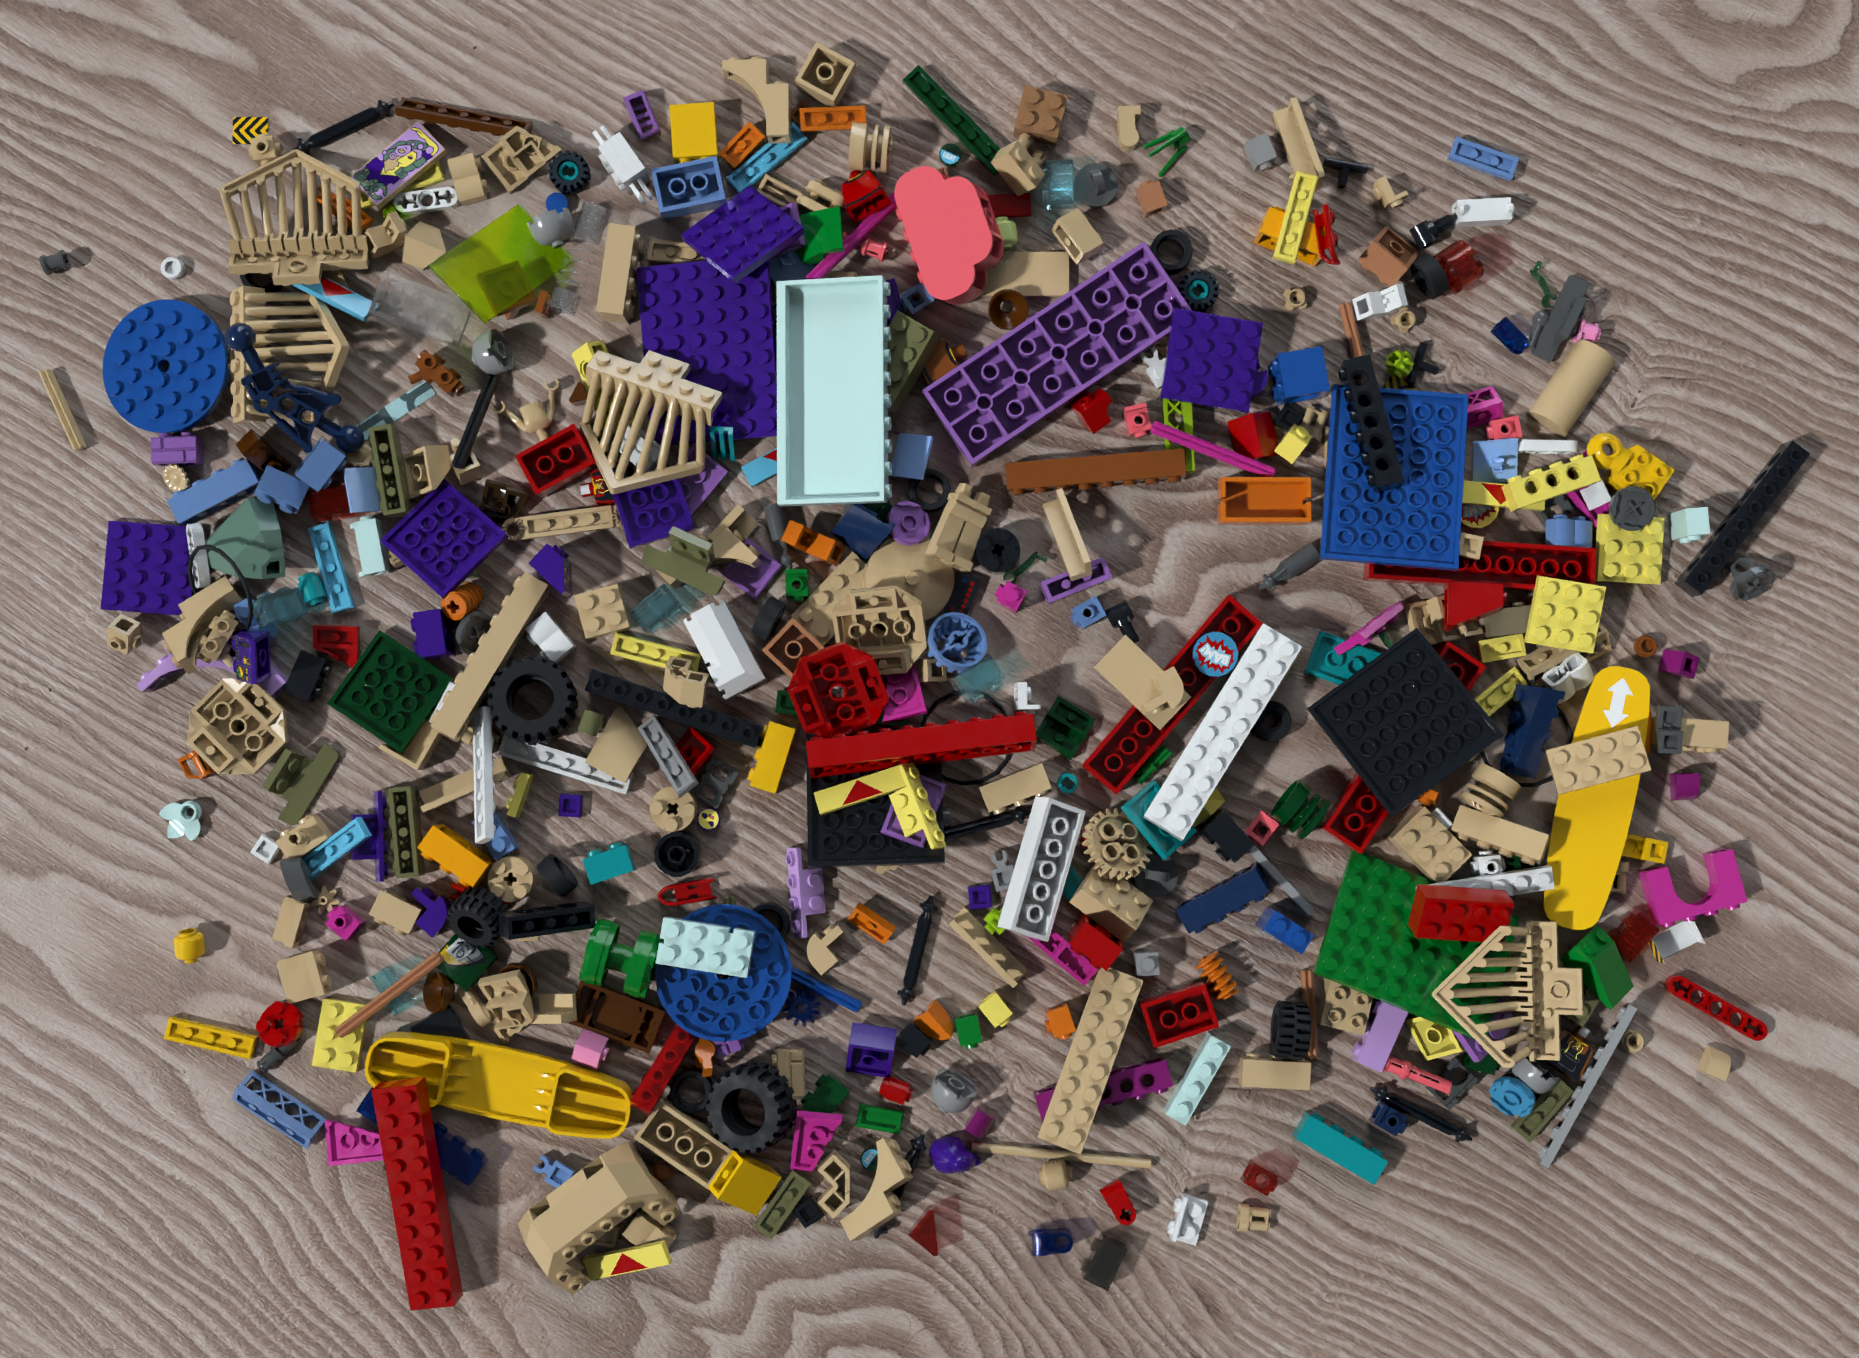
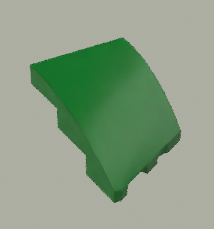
M840 206L800 215L801 225L805 231L804 239L806 246L795 251L804 265L820 263L825 258V254L844 252Z

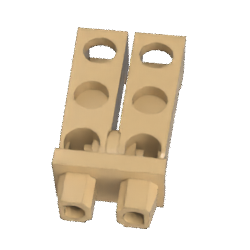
M960 483L955 493H949L947 497L949 501L944 508L925 555L944 562V564L958 571L971 572L973 566L971 559L981 530L986 523L987 515L991 514L992 509L988 507L990 496L983 492H977L974 500L971 499L970 495L973 487L966 483Z

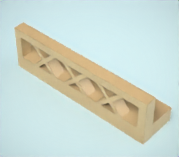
M1297 97L1291 98L1288 107L1274 111L1272 117L1294 176L1296 171L1318 176L1315 189L1322 188L1326 175Z
M1060 488L1056 490V500L1042 505L1070 580L1074 581L1092 575V566L1064 491Z
M1600 623L1595 646L1603 641V646L1594 649L1593 654L1583 652L1582 656L1588 662L1612 650L1608 630ZM1543 646L1521 657L1517 662L1518 666L1527 674L1529 686L1541 687L1544 685L1542 677L1535 680L1534 676L1541 672L1545 674L1569 656L1580 653V651Z
M501 756L494 759L492 771L495 784L512 777L504 757ZM474 768L419 791L424 803L423 806H420L422 812H431L473 794Z
M965 907L948 922L1012 988L1018 984L1017 981L1028 971Z

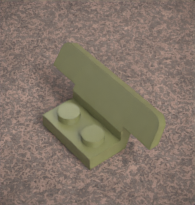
M673 526L669 531L671 545L666 553L649 545L646 546L642 557L645 565L710 595H718L725 580L708 573L715 558L712 543Z
M324 743L313 761L302 753L285 748L262 785L265 790L280 794L289 800L278 817L279 820L289 825L299 823L339 758L338 751Z

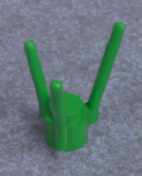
M1183 127L1178 128L1176 131L1171 130L1166 135L1143 146L1144 149H1147L1167 140L1151 151L1149 157L1159 153L1168 146L1173 150L1178 149L1159 172V177H1162L1181 153L1187 150L1186 144L1191 139Z

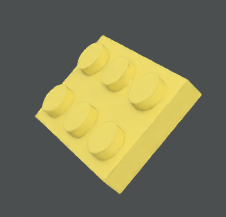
M323 998L312 1066L354 1073L359 1071L367 1020L343 1038L338 1036L335 1028L366 1004Z

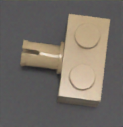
M307 815L299 821V826L294 829L290 827L280 834L281 838L275 842L287 859L303 858L333 836L320 815Z

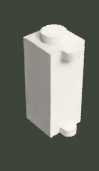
M1511 197L1457 200L1452 205L1453 228L1507 225L1515 214V207L1511 203Z

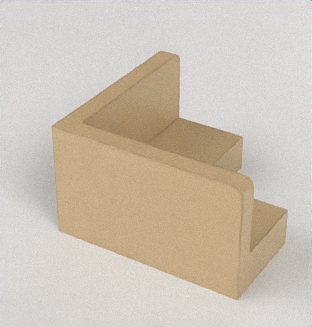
M426 720L403 754L386 743L380 744L379 749L416 770H424L443 734L435 731L430 726L432 723Z

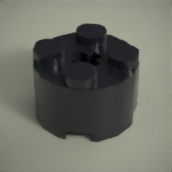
M994 528L981 535L977 541L975 555L977 563L983 570L1000 575L1014 568L1019 560L1021 549L1019 541L1013 533L1004 528ZM995 546L1003 549L1000 557H997V554H992Z
M675 831L663 836L654 850V860L657 867L671 877H682L693 872L699 866L702 858V848L695 836L684 831ZM676 848H679V851H683L681 860L673 856V853L677 851Z

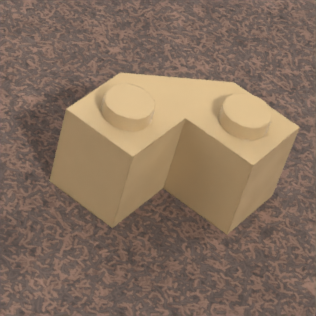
M670 656L665 665L663 690L679 704L687 705L690 708H702L707 699L709 674L691 671L692 660Z
M835 1149L818 1166V1171L831 1185L819 1196L817 1203L833 1219L850 1203L851 1165Z

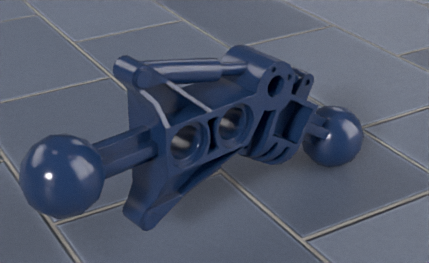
M236 323L228 328L226 332L227 344L231 349L242 353L252 371L241 379V384L248 388L247 392L253 401L256 411L262 414L267 413L277 422L276 425L300 445L305 453H310L313 449L311 436L315 427L334 437L338 448L343 452L355 453L363 447L365 442L364 434L358 427L353 425L341 427L322 416L329 407L341 402V395L301 384L300 386L291 384L288 377L281 378L280 374L284 370L276 369L280 362L264 366L254 348L256 334L251 326L245 323ZM279 385H281L284 389L290 388L293 390H297H288L277 396H274V394L271 393V391H273ZM286 398L293 400L295 407L290 410L285 409L282 405V400ZM261 399H266L268 405H263ZM272 409L292 419L296 430L283 418L280 419ZM306 410L312 411L315 414V420L306 421L303 417V412Z

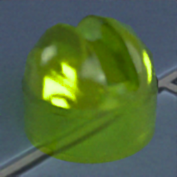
M393 203L388 204L383 210L384 219H386L388 213L397 211L400 218L403 215L396 209Z

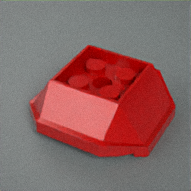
M843 641L800 657L788 686V693L804 732L826 739L833 738L836 734L848 735L874 725L884 706L889 701L873 656ZM836 686L843 687L840 693H833L831 691Z

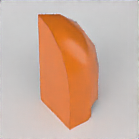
M935 999L927 1005L928 1009L925 1012L919 1013L915 1017L913 1022L928 1037L936 1040H946L952 1037L953 1024L946 1010Z

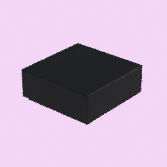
M1285 404L1273 424L1288 432L1294 423L1299 425L1304 415L1288 404Z
M811 1195L792 1210L805 1229L824 1215Z

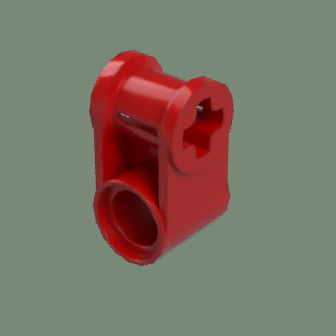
M1120 1179L1099 1189L1108 1207L1111 1208L1120 1224L1130 1225L1135 1221L1136 1211ZM1124 1208L1127 1211H1129V1216L1127 1218H1125V1216L1122 1215L1121 1210Z

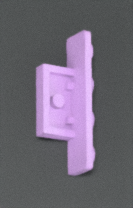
M787 848L785 860L788 866L789 876L787 884L790 888L789 908L792 914L790 927L794 938H807L806 915L826 913L822 868L802 870L801 848Z

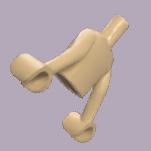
M555 378L556 386L554 388H550L548 382H546L545 386L549 390L547 413L541 401L529 403L519 409L524 422L509 411L503 401H501L503 405L502 410L497 411L494 404L492 409L498 415H505L523 432L537 433L541 442L548 438L545 429L553 422L555 395L561 385Z

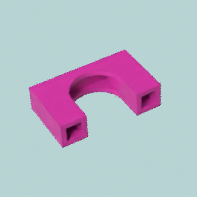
M1723 848L1703 854L1709 875V888L1701 900L1691 904L1683 902L1675 893L1667 866H1656L1638 871L1652 923L1662 927H1670L1675 925V921L1681 919L1684 922L1697 919L1696 915H1715L1719 913V909L1733 910L1740 908L1741 903L1748 902L1733 849Z

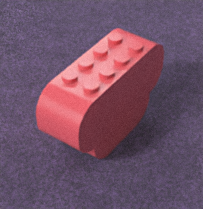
M921 166L906 172L899 178L895 186L894 196L898 207L896 214L898 219L903 221L905 227L903 234L906 241L910 242L912 248L910 251L911 258L918 265L919 271L917 275L921 284H924L931 296L949 304L962 305L978 298L986 287V271L995 267L1000 262L1004 253V242L986 192L963 177H948L933 167Z

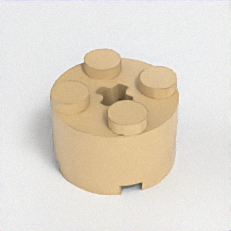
M672 786L661 789L655 794L649 807L654 823L661 829L670 832L686 829L695 821L697 816L698 804L695 796L690 793L691 791H688L680 797ZM671 804H678V814L670 812Z
M522 856L502 858L492 865L488 873L490 891L505 902H515L526 898L534 891L538 882L536 868L527 858ZM512 874L513 877H517V881L513 883L509 880V876Z

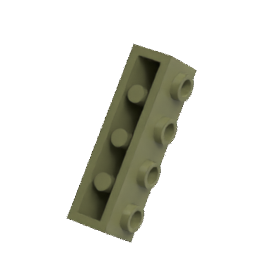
M392 424L369 427L370 435L368 436V441L373 450L372 464L377 473L376 487L378 492H380L381 512L390 519L404 517L412 510L398 428Z
M417 786L388 788L387 804L390 807L389 826L392 829L391 849L394 851L393 871L396 874V879L425 875L424 857L421 855L422 851L417 848L422 841Z

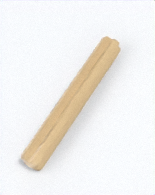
M49 368L40 371L41 380L73 450L81 451L85 449V441L53 371Z

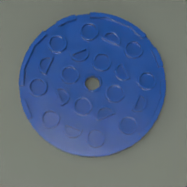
M169 299L143 304L121 320L107 343L103 358V381L107 395L116 411L125 420L140 429L154 433H179L188 430L205 420L221 401L219 397L224 386L227 387L230 374L227 357L229 355L228 345L216 322L204 311L193 305ZM164 361H168L170 364L167 372H162Z
M732 904L706 906L682 918L684 920L731 927L729 933H733L734 928L753 930L756 933L749 976L747 978L730 975L727 979H721L717 973L655 964L657 993L663 1007L672 1020L688 1033L716 1042L744 1039L767 1026L782 1009L787 999L792 979V964L788 947L776 927L761 914L746 907Z

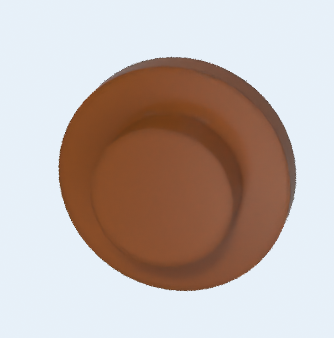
M1640 636L1634 642V651L1640 657H1651L1657 650V643L1651 636Z
M659 1159L653 1166V1175L658 1181H669L675 1174V1167L666 1160Z

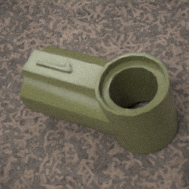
M585 709L578 731L597 737L598 732L603 730L606 725L603 719L604 715Z

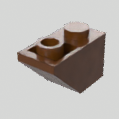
M253 429L236 443L242 455L263 472L267 465L282 472H285L290 467V464Z

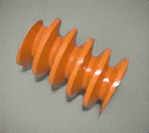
M466 582L458 586L454 591L447 593L441 603L445 616L452 620H460L478 608L484 596L481 588L475 583Z
M1218 950L1212 951L1200 958V963L1195 967L1196 970L1204 969L1200 977L1208 976L1205 985H1213L1209 993L1217 992L1213 999L1214 1001L1225 1000L1240 991V989H1234L1237 985L1236 981H1229L1232 978V974L1225 973L1228 967L1227 965H1221L1223 962L1222 957L1215 958L1219 953Z

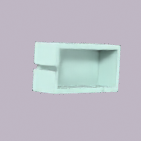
M664 917L660 938L664 939V942L659 943L655 964L747 978L749 976L756 931L734 928L733 933H729L731 927Z

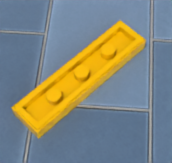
M174 1016L169 1017L164 1035L166 1040L246 1059L254 1058L259 1036Z

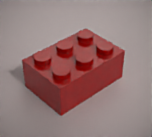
M575 424L515 455L532 489L540 498L598 468L579 428Z
M1084 913L1070 930L1069 944L1072 945L1070 949L1079 956L1084 954L1090 959L1089 963L1098 970L1103 968L1107 971L1123 950L1121 940Z
M1203 981L1138 1001L1151 1044L1154 1048L1219 1027L1206 985Z

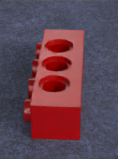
M678 1025L675 1026L630 1100L632 1106L650 1115L696 1039V1036L688 1033Z

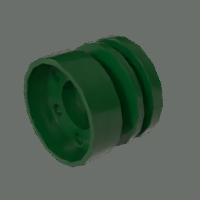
M1297 779L1277 801L1270 813V817L1281 825L1292 820L1289 831L1294 833L1298 829L1296 836L1302 840L1321 823L1330 802L1326 799L1319 802L1321 795L1317 793L1308 799L1311 788Z

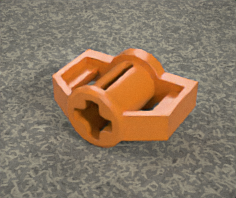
M194 750L177 759L185 776L189 779L203 780L216 774L203 760L208 769L207 771L205 770L200 756ZM192 759L200 776L193 775L187 761Z
M697 1037L694 1064L701 1070L703 1077L712 1076L715 1046L712 1042Z

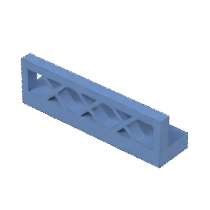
M253 1070L234 1091L233 1101L306 1149L313 1143L315 1135L325 1124V1120H327ZM251 1079H254L260 1083L261 1090L252 1091L246 1085ZM275 1093L279 1096L280 1102H268L266 1094ZM293 1105L298 1109V1115H288L285 1113L284 1107ZM313 1118L318 1124L311 1130L304 1125L303 1119Z

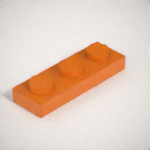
M865 105L799 108L800 132L851 130L852 122L867 123Z

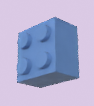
M321 436L313 446L312 451L306 455L294 471L295 476L317 492L321 488L325 490L333 480L331 477L335 470L339 472L346 464L344 459L346 455L342 450Z

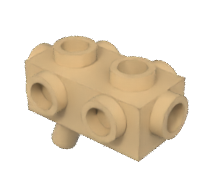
M224 610L220 617L215 616L209 625V628L212 629L208 637L203 636L197 648L201 649L197 656L198 659L210 664L211 660L217 662L221 658L228 668L233 666L234 659L228 653L232 646L228 641L239 624L235 620L237 616Z

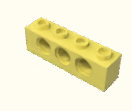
M603 340L586 342L571 353L587 393L590 384L586 381V366L598 350L608 353ZM602 388L598 389L597 396L594 405V410L596 413L602 393ZM615 393L611 394L602 426L603 432ZM627 397L621 403L612 434H615L617 431ZM633 411L628 424L630 426L635 418Z
M1583 454L1570 458V463L1563 465L1562 461L1549 465V470L1542 471L1539 468L1528 472V477L1521 478V475L1507 479L1508 484L1502 486V490L1510 512L1601 481L1593 456L1584 458ZM1568 470L1574 473V480L1568 476ZM1547 477L1552 478L1554 482L1553 487L1547 483ZM1526 484L1532 486L1533 493L1527 491Z

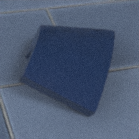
M853 504L831 533L862 559L866 560L896 525L891 521L888 524L882 522L877 513L861 504Z

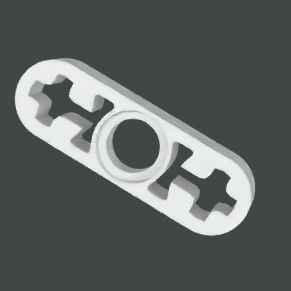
M452 187L403 192L398 194L394 200L396 209L404 215L451 210L457 208L460 204L456 191ZM449 193L455 197L451 199V203L442 198H447ZM430 195L433 197V203L428 207L423 206V197ZM404 199H407L409 202H417L419 207L417 208L414 203L407 204L405 209L401 204L404 203Z
M1518 440V454L1578 453V441Z
M200 523L187 524L186 534L189 554H191L197 546L205 545V538ZM206 549L199 550L194 556L192 573L196 588L208 587L211 583Z

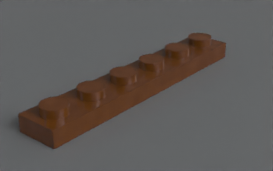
M404 97L395 107L396 116H401L408 120L418 119L430 124H444L451 128L460 127L473 132H487L494 136H504L516 126L527 130L528 133L532 131V121Z

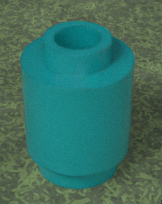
M315 572L306 573L298 577V587L305 604H311L314 607L324 603L327 594L320 577L316 576Z

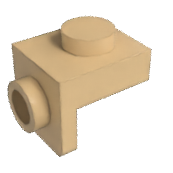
M1386 176L1377 179L1373 185V194L1377 200H1380L1384 209L1390 206L1392 209L1401 206L1409 195L1407 191L1395 195Z

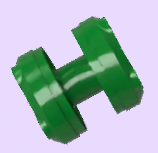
M598 919L587 942L579 980L594 986H602L608 970L611 969L626 974L623 988L624 993L638 998H645L654 978L658 946L664 939H661L657 933L641 930L635 947L617 943L620 924L606 919Z

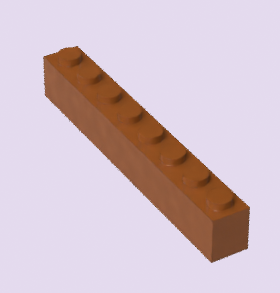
M1184 448L1005 463L1007 493L1012 492V496L1025 495V491L1034 490V494L1047 493V489L1057 490L1060 488L1066 492L1070 491V487H1079V490H1090L1094 485H1101V488H1113L1114 484L1123 483L1124 487L1136 486V482L1145 481L1146 485L1159 484V480L1177 483L1181 482V478L1186 477Z

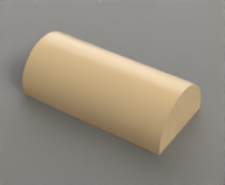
M1577 340L1527 414L1560 437L1565 438L1615 365L1614 358L1606 350L1590 341Z

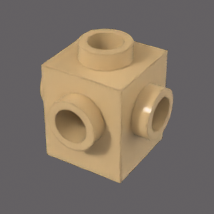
M259 134L257 138L250 139L251 147L248 148L250 158L260 167L284 155L281 142L270 134Z
M120 614L106 630L107 646L128 655L142 641V636H140L141 623Z

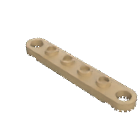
M616 505L511 518L504 522L502 530L508 535V540L521 541L620 528L622 524L618 518ZM511 524L519 526L520 531L515 536H510L508 533V527Z

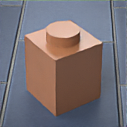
M1147 180L1141 183L1136 191V196L1144 218L1166 211L1168 204L1159 180L1155 182Z

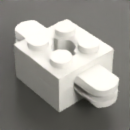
M603 125L599 128L607 141L604 142L596 130L592 132L600 144L598 146L601 153L598 156L607 172L611 173L614 182L621 192L626 190L629 196L634 193L643 206L646 202L638 191L640 188L649 200L653 199L652 194L645 186L651 181L645 167L620 132L611 137Z

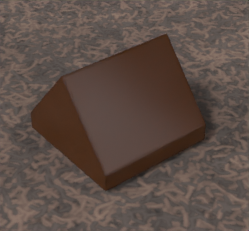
M577 383L569 398V402L574 406L586 404L588 393L583 383Z

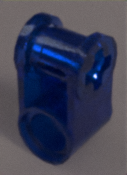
M1041 1228L1029 1231V1235L1032 1236V1256L1064 1254L1073 1247L1072 1234L1066 1228ZM1065 1236L1069 1241L1066 1245H1060L1056 1242L1057 1238Z

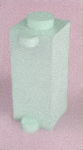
M373 516L360 517V521L350 524V529L355 530L362 572H359V577H372L391 573L389 559L385 552L386 547L380 542L384 537L381 520L373 518Z

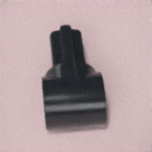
M1445 215L1433 223L1425 220L1411 228L1409 232L1418 248L1422 250L1436 242L1439 237L1438 234L1453 227L1454 221L1450 215Z
M1126 601L1105 610L1113 628L1119 627L1122 635H1126L1134 643L1139 641V637L1131 623L1134 615Z

